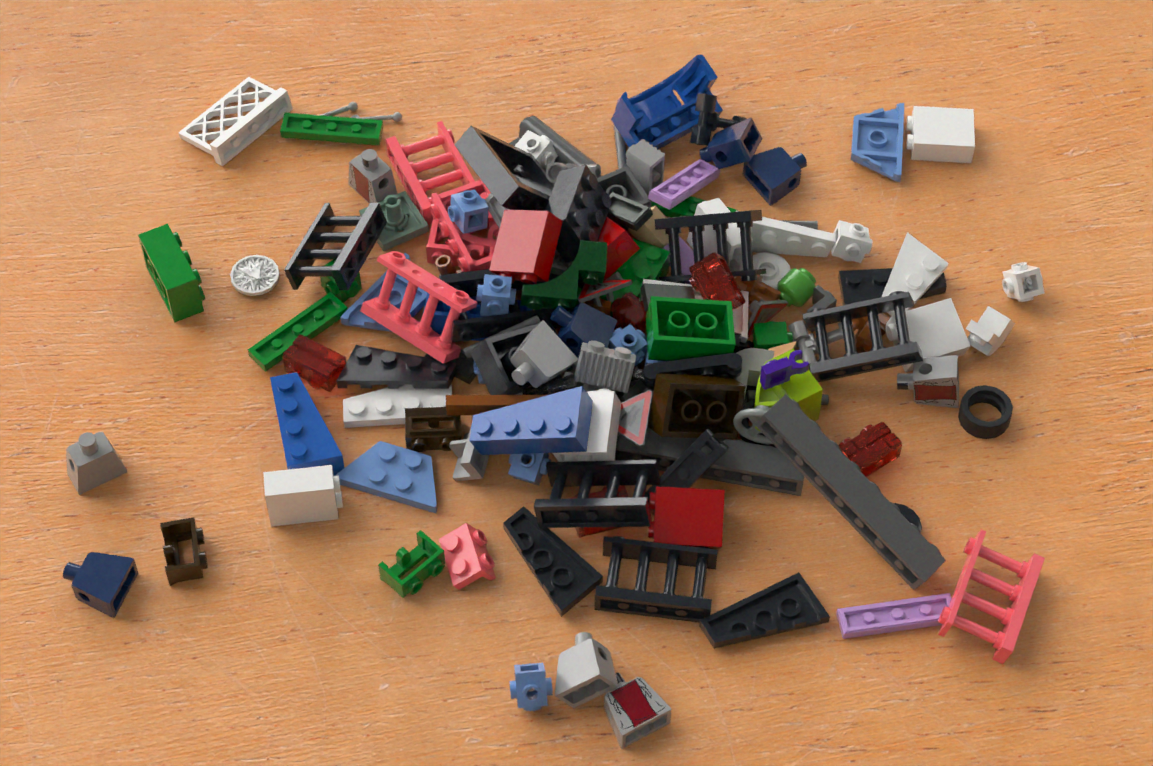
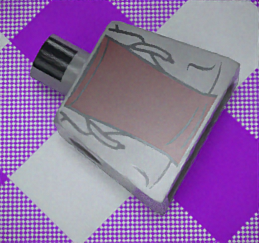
M367 149L349 162L348 183L369 204L378 203L388 195L397 194L392 170L377 156L375 150Z
M958 355L923 358V361L913 363V373L897 374V390H913L914 402L916 404L959 408Z
M615 673L618 687L604 695V710L619 746L623 749L670 724L671 708L643 678L637 677L626 683L620 673Z

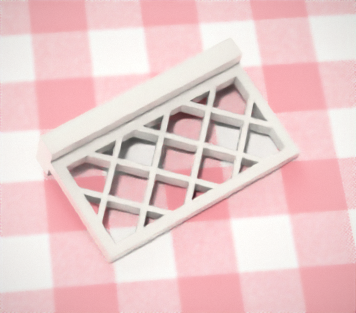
M248 77L179 132V136L186 142L214 156L215 162L224 166L283 118L284 113H289L293 109L288 92L281 87L274 90ZM249 87L256 89L255 92L243 93ZM268 97L263 102H260V98ZM255 99V103L243 105V101ZM238 102L237 106L226 107L229 103ZM248 111H250V112H249L248 114H246L245 116H242V112H248ZM238 113V117L225 119V115ZM221 116L220 120L208 121L212 117ZM233 125L228 130H225V126ZM220 127V131L207 133L208 129ZM203 130V134L191 135L194 131ZM208 140H214L210 145L207 144Z

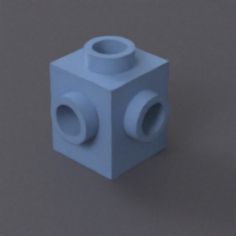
M475 189L451 195L448 215L450 220L455 222L462 233L465 234L487 228L488 205L486 200L481 198Z
M485 274L484 284L478 285L476 301H481L480 316L508 314L509 305H514L516 289L511 288L512 277Z
M631 324L624 329L620 327L613 332L611 339H609L608 348L613 350L616 347L627 348L632 352L631 354L636 355L634 366L640 364L645 359L647 350V338L644 333L639 329L635 330Z
M510 454L509 464H511L508 474L513 478L539 486L542 476L547 475L546 463L551 462V459H548L550 454Z
M544 663L514 665L515 681H509L511 699H517L518 708H524L526 711H536L541 709V706H548L547 696L553 695L551 677L546 678Z

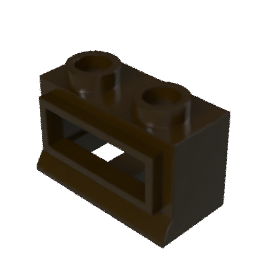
M446 407L405 408L406 449L416 452H424L426 450L451 451L449 447L450 442L462 440L461 415H447ZM439 421H453L454 428L412 430V422H428L430 428H437Z
M194 517L160 523L165 544L163 551L167 563L165 572L169 585L172 586L177 582L203 578L202 569L208 568L205 551L200 552V545L205 544L203 528H197ZM191 540L194 563L180 565L178 542Z

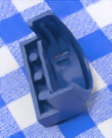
M696 55L680 70L642 93L628 98L627 92H624L617 101L615 113L611 120L628 147L633 144L636 145L640 140L645 139V142H649V145L657 147L658 150L691 133L692 126L698 125L699 111H695L698 93L713 95L710 89L718 77L704 55ZM673 90L678 93L684 105H681ZM716 100L715 112L720 116L723 109Z

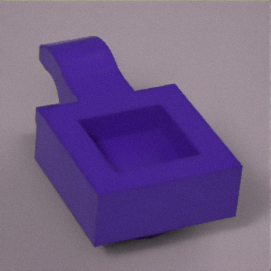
M801 350L793 351L789 359L787 357L779 360L774 359L761 366L760 383L764 390L790 381V376L808 371V361L803 363L796 362L802 359L803 352Z

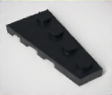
M893 268L839 271L838 280L842 304L848 305L882 297ZM944 272L920 299L946 292L947 285Z
M356 345L336 381L338 388H347L348 385H360V388L372 389V385H388V389H399L403 385H412L414 389H449L458 369L455 362L449 361L443 364L433 358Z
M524 506L503 522V529L561 617L592 592L596 585L599 586L603 582V576L549 528H539L536 516Z
M798 572L701 619L699 627L715 649L827 623L830 616Z

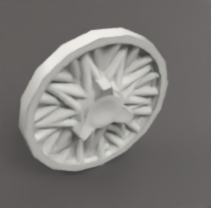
M763 252L753 255L754 270L766 269V274H761L763 277L762 282L778 290V282L791 270L788 262L783 257L774 253Z
M251 255L240 259L232 267L230 273L234 288L238 292L250 296L263 295L271 291L277 285L280 277L277 264L272 259L262 255Z

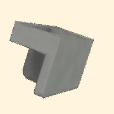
M471 427L469 433L464 435L463 440L451 441L449 445L450 449L458 457L452 476L455 481L483 479L489 455H481L469 441Z

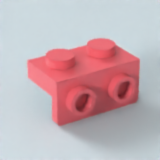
M465 523L439 539L441 548L444 550L451 581L455 588L460 590L482 576L490 581L496 578L493 570L495 564L492 557L488 554L485 545L487 544V539L480 529H475Z

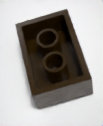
M656 374L648 427L661 437L698 438L704 431L710 428L715 433L714 437L717 439H737L738 431L735 429L733 421L735 415L742 411L746 386L731 376Z

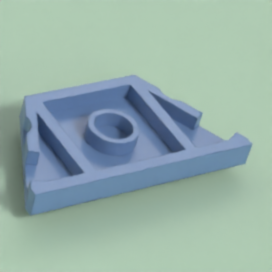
M905 103L897 104L896 109L884 111L881 108L871 113L856 115L853 119L851 160L896 182H900L902 173Z
M404 253L406 259L410 260L409 255ZM386 272L340 317L343 325L392 332L360 311L363 302L379 296ZM397 274L389 301L390 304L400 309L409 281ZM419 287L410 310L411 317H414L425 306L427 292Z
M379 441L336 474V476L339 475L340 485L432 513L437 512L432 457L430 455Z

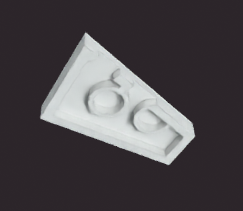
M907 232L882 297L889 296L890 293L895 291L909 292L915 304L947 269L949 263ZM912 307L905 308V311L910 310ZM894 311L887 312L891 316L895 315Z

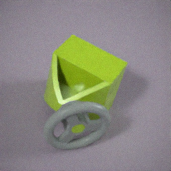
M791 349L770 360H779L784 357L789 359L790 354L795 350ZM801 359L796 361L797 363H803ZM809 369L805 373L790 376V381L764 390L759 376L754 409H745L735 415L733 421L735 429L743 437L753 442L773 444L766 436L759 435L762 432L754 424L785 394L799 404L801 410L810 420H818L823 389ZM745 418H749L753 423L749 429H746L742 424V420Z

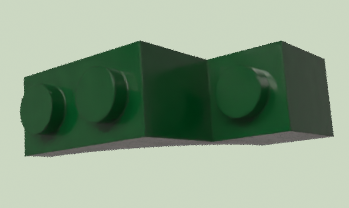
M580 240L578 254L571 266L563 274L545 283L523 285L520 306H527V308L533 310L541 308H553L555 310L558 306L563 307L567 311L573 309L577 301L578 281H583V283L588 285L603 283L606 273L607 243Z

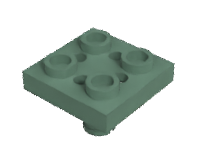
M405 191L396 195H388L379 202L387 221L377 240L383 251L429 232L428 223ZM367 207L359 210L360 216L364 214Z

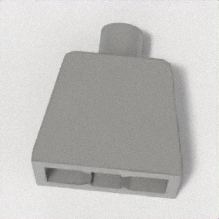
M543 320L526 336L511 357V363L517 368L512 372V378L519 385H524L528 381L533 387L538 388L565 372L578 358Z
M103 432L96 434L83 433L78 439L79 442L68 446L66 449L67 474L79 495L127 473L126 467Z
M587 632L576 634L575 646L561 652L558 658L555 696L572 708H576L618 687L610 651L594 640L592 635Z

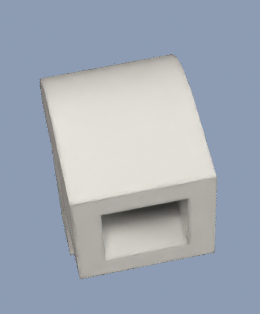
M988 306L978 322L971 319L966 327L970 332L968 341L972 347L990 356L1004 342L1015 323Z

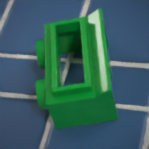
M421 530L416 533L418 545L410 552L401 547L396 553L397 563L391 568H388L383 561L378 564L380 580L386 582L402 598L409 593L411 595L416 594L422 588L423 581L429 576H438L445 566L444 550ZM425 557L428 558L424 563H422L406 578H404L403 580L400 579L404 574H406L422 559H424Z

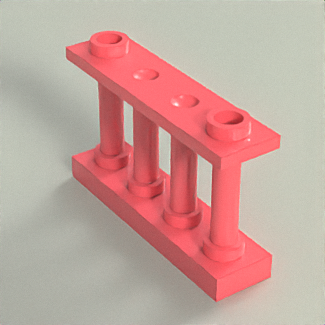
M442 121L437 122V136L407 146L400 145L395 136L386 139L387 156L409 198L428 225L432 224L433 221L429 207L433 202L431 197L427 198V190L461 180L463 185L475 182L458 149L455 147L452 131L450 129L447 130ZM442 145L446 152L417 163L407 160L408 155ZM450 162L455 171L425 181L422 179L418 180L416 177L419 172Z
M391 251L378 256L377 262L388 268L379 296L363 302L360 311L443 364L458 358L462 348L451 340L453 321L459 319L460 313L475 308L478 302L471 299L466 292L453 288L406 259L405 255L400 252ZM397 274L409 281L400 309L390 304L389 301ZM418 287L430 294L420 322L411 317L410 314ZM439 300L451 307L441 335L430 327Z
M981 529L975 539L969 538L964 548V553L968 555L949 607L945 606L940 614L938 622L942 626L938 635L944 637L953 625L992 643V647L996 648L993 660L1004 664L1014 650L1045 558L1034 553L1028 562L1023 561L1020 563L983 546L982 542L986 531ZM977 556L1017 573L1016 576L1020 578L1019 584L1012 586L973 568ZM969 579L1009 596L1008 600L1012 601L1011 607L1004 609L966 592ZM960 603H965L1000 619V623L1004 624L1002 632L998 631L996 633L957 615Z

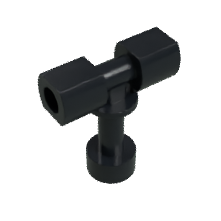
M698 93L695 111H699L698 125L692 126L690 143L708 146L711 131H715L717 127L728 128L747 118L741 116H734L731 120L719 118V114L715 112L717 96Z

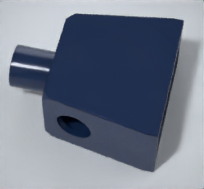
M751 117L715 133L709 145L700 149V157L707 163L713 161L718 169L748 162L753 158L763 138Z
M777 147L755 154L750 161L744 162L743 176L771 206L799 186L801 169L807 166V160L802 153L790 157L783 148Z
M585 303L577 304L569 312L563 307L558 306L550 317L552 321L561 326L558 337L578 359L583 342L598 341L607 348L617 320Z
M97 552L88 553L82 565L68 562L63 571V578L72 581L71 586L74 595L79 601L113 618L116 617L138 575L134 558Z

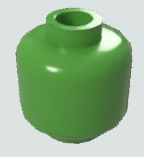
M804 268L789 270L777 284V289L781 292L779 299L786 300L788 307L791 305L802 307L813 296L816 279Z

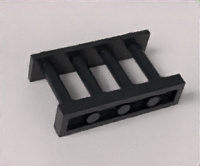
M325 203L284 269L292 289L298 290L305 277H333L339 290H349L387 224L380 203H370L362 216H335L330 203ZM336 226H356L353 232H333ZM325 243H346L342 249H322ZM315 260H336L332 266H312Z
M762 210L654 219L655 230L665 229V234H668L671 276L659 277V281L685 284V280L741 276V281L757 280V275L766 274V269L754 270L751 240L753 221H762ZM730 223H737V228H740L742 271H729L726 229H729ZM713 225V230H716L719 272L705 273L702 231H705V226ZM689 227V232H692L695 274L682 275L679 233H681V228Z
M486 269L439 275V279L457 290L466 292L469 297L477 296L478 285L484 284L485 274H496ZM515 280L514 283H511V288L520 291L523 285L531 284ZM515 296L514 305H509L510 313L468 319L465 311L460 313L458 320L453 321L451 340L452 342L490 337L538 315L540 322L543 320L548 321L551 320L550 317L554 309L541 308L521 312ZM551 320L554 328H557V323Z
M895 291L890 293L889 296L829 309L815 308L810 313L803 314V319L809 328L815 327L819 360L815 363H810V370L817 382L923 361L922 351L918 343L910 341L905 308L914 307V301L910 293ZM894 311L899 343L897 346L886 348L883 347L878 314ZM868 316L872 349L869 352L858 353L856 351L852 319ZM841 322L846 354L843 357L833 359L830 358L826 325Z
M656 460L546 463L550 485L553 488L549 499L535 500L534 511L539 528L650 527L652 517L648 498L644 496L647 485H660L661 480ZM635 485L632 498H616L619 486ZM580 486L577 498L561 499L564 487ZM592 486H607L605 498H589Z
M604 536L603 556L610 557L606 586L596 585L594 610L700 623L701 619L711 614L712 599L704 598L707 568L716 569L718 550L705 546L690 547L631 540L621 536ZM622 558L639 560L635 589L633 590L617 587ZM650 562L667 564L663 593L646 591ZM679 565L696 567L691 597L675 594Z

